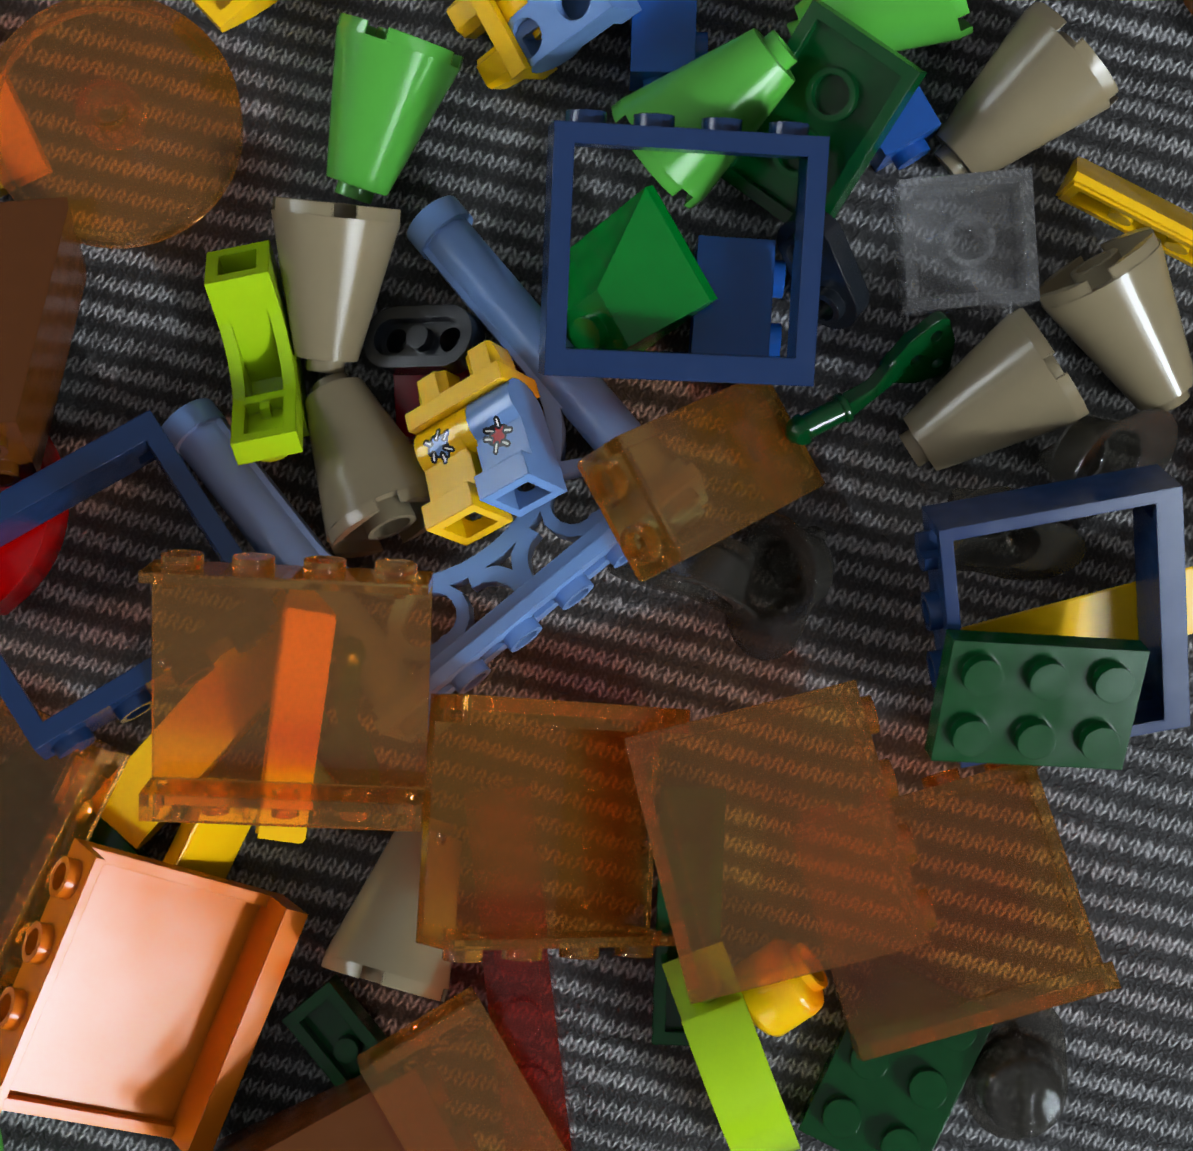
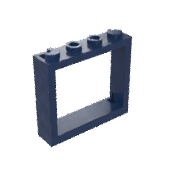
M592 109L566 110L565 121L554 120L548 127L538 373L547 376L814 387L830 136L809 135L808 123L789 121L769 122L768 133L742 131L743 120L725 117L702 118L701 129L675 127V116L659 113L634 114L633 125L606 123L607 112ZM574 146L799 159L787 357L566 347Z
M151 410L144 412L0 492V547L156 460L246 601L45 721L0 651V696L34 751L45 761L54 755H57L60 760L76 749L83 751L96 740L94 731L116 718L119 719L120 723H126L141 716L156 704L155 694L175 682H178L180 687H186L197 682L215 668L216 665L213 659L235 646L240 652L251 649L257 645L256 641L273 631L270 625L279 620L277 604Z
M1158 464L922 506L924 531L916 532L914 539L919 566L923 572L928 571L930 591L922 592L920 600L926 628L928 631H934L936 650L927 651L926 654L928 673L933 688H936L946 630H961L953 541L1133 508L1138 640H1141L1150 650V655L1130 737L1190 726L1183 486ZM958 762L961 768L986 764Z

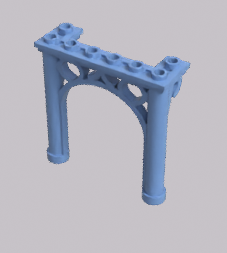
M451 195L438 198L423 208L411 222L407 230V238L423 258L429 260L497 343L508 350L513 362L523 374L536 381L545 420L564 481L590 476L604 483L606 489L604 503L597 511L591 513L586 520L576 524L561 522L554 514V502L556 499L554 498L521 517L517 516L508 528L490 545L460 564L430 575L413 578L372 576L342 564L326 549L259 462L243 465L237 464L230 445L231 426L211 399L200 398L183 405L171 414L162 425V429L182 460L189 464L287 593H289L291 583L295 582L296 578L305 579L333 607L337 616L333 649L339 639L345 635H355L363 640L367 657L362 664L361 685L366 695L375 705L373 710L379 716L374 721V724L381 733L414 742L418 737L422 742H425L443 731L453 720L449 712L461 703L454 694L455 690L459 695L472 690L491 672L487 664L506 648L511 652H516L531 642L542 630L539 621L557 606H560L562 610H567L581 601L594 587L590 579L611 563L614 568H618L631 560L644 547L645 541L641 537L647 532L655 542L666 534L671 538H675L698 520L701 513L697 508L705 503L696 473L688 464L681 468L675 460L672 461L602 378L547 376L538 373L541 306L472 227L473 217L459 200ZM566 337V347H574ZM564 415L602 459L601 461L587 457L565 460L566 427ZM624 486L631 496L622 503L621 487ZM543 519L544 525L554 535L574 543L534 575L532 557L535 547L543 539L535 529ZM511 556L512 569L499 566ZM470 583L471 588L476 592L491 586H502L514 592L475 623L474 608L464 593L457 589ZM352 589L375 596L396 598L388 619L389 635L386 634ZM427 597L449 598L456 608V620L452 629L447 634L441 636L438 642L430 646L419 647L414 645L408 636L407 624L418 599ZM413 659L426 664L416 672L409 662Z

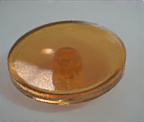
M64 0L47 7L28 19L1 47L0 182L15 201L68 197L81 244L109 249H127L147 246L176 236L202 219L225 193L235 174L242 151L244 118L241 100L233 74L218 47L202 29L183 14L154 0Z

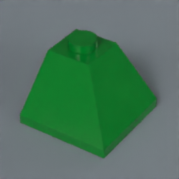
M654 185L642 189L570 248L566 337L574 347L646 350L718 299Z

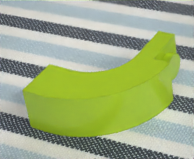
M270 240L207 252L204 287L220 330L229 367L232 387L230 445L238 465L258 461L275 462L288 455L303 452V437L310 436L305 411V400L307 398L301 360L299 357L294 356L283 283Z
M723 941L662 964L682 1020L684 1032L730 1151H795L800 1149Z

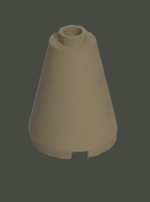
M1035 1L1022 13L935 135L941 147L934 155L946 171L958 182L966 175L976 183L1109 109L1119 98L1115 95L1119 92L1117 84L1094 50L1083 38L1076 43L1065 32H1057L1067 21L1045 3Z
M273 196L271 213L294 356L307 359L306 370L322 373H344L345 362H358L401 225V210Z
M1144 227L1101 244L1104 252L1086 261L1083 260L1082 256L1072 260L1046 279L1036 292L1038 293L1037 297L1041 302V307L1138 410L1152 409L1155 414H1162L1180 406L1190 397L1188 389L1193 385V363L1161 240L1156 237L1151 227Z
M1019 308L1011 314L1008 313L903 417L909 429L900 434L899 437L918 467L930 461L935 470L940 471L1075 424L1078 420L1089 414L1087 406L1068 372H1063L1053 356L1054 350L1023 308Z
M335 373L318 380L312 387L313 392L305 400V411L326 540L330 544L333 553L337 557L345 558L372 555L384 551L380 543L381 539L399 533L402 542L405 543L426 532L421 506L430 502L425 472L417 460L414 446L361 378L348 377L345 373Z
M420 815L414 816L412 826L398 824L327 947L321 967L355 978H362L399 991L445 1002L450 987L460 841L448 837L451 825Z

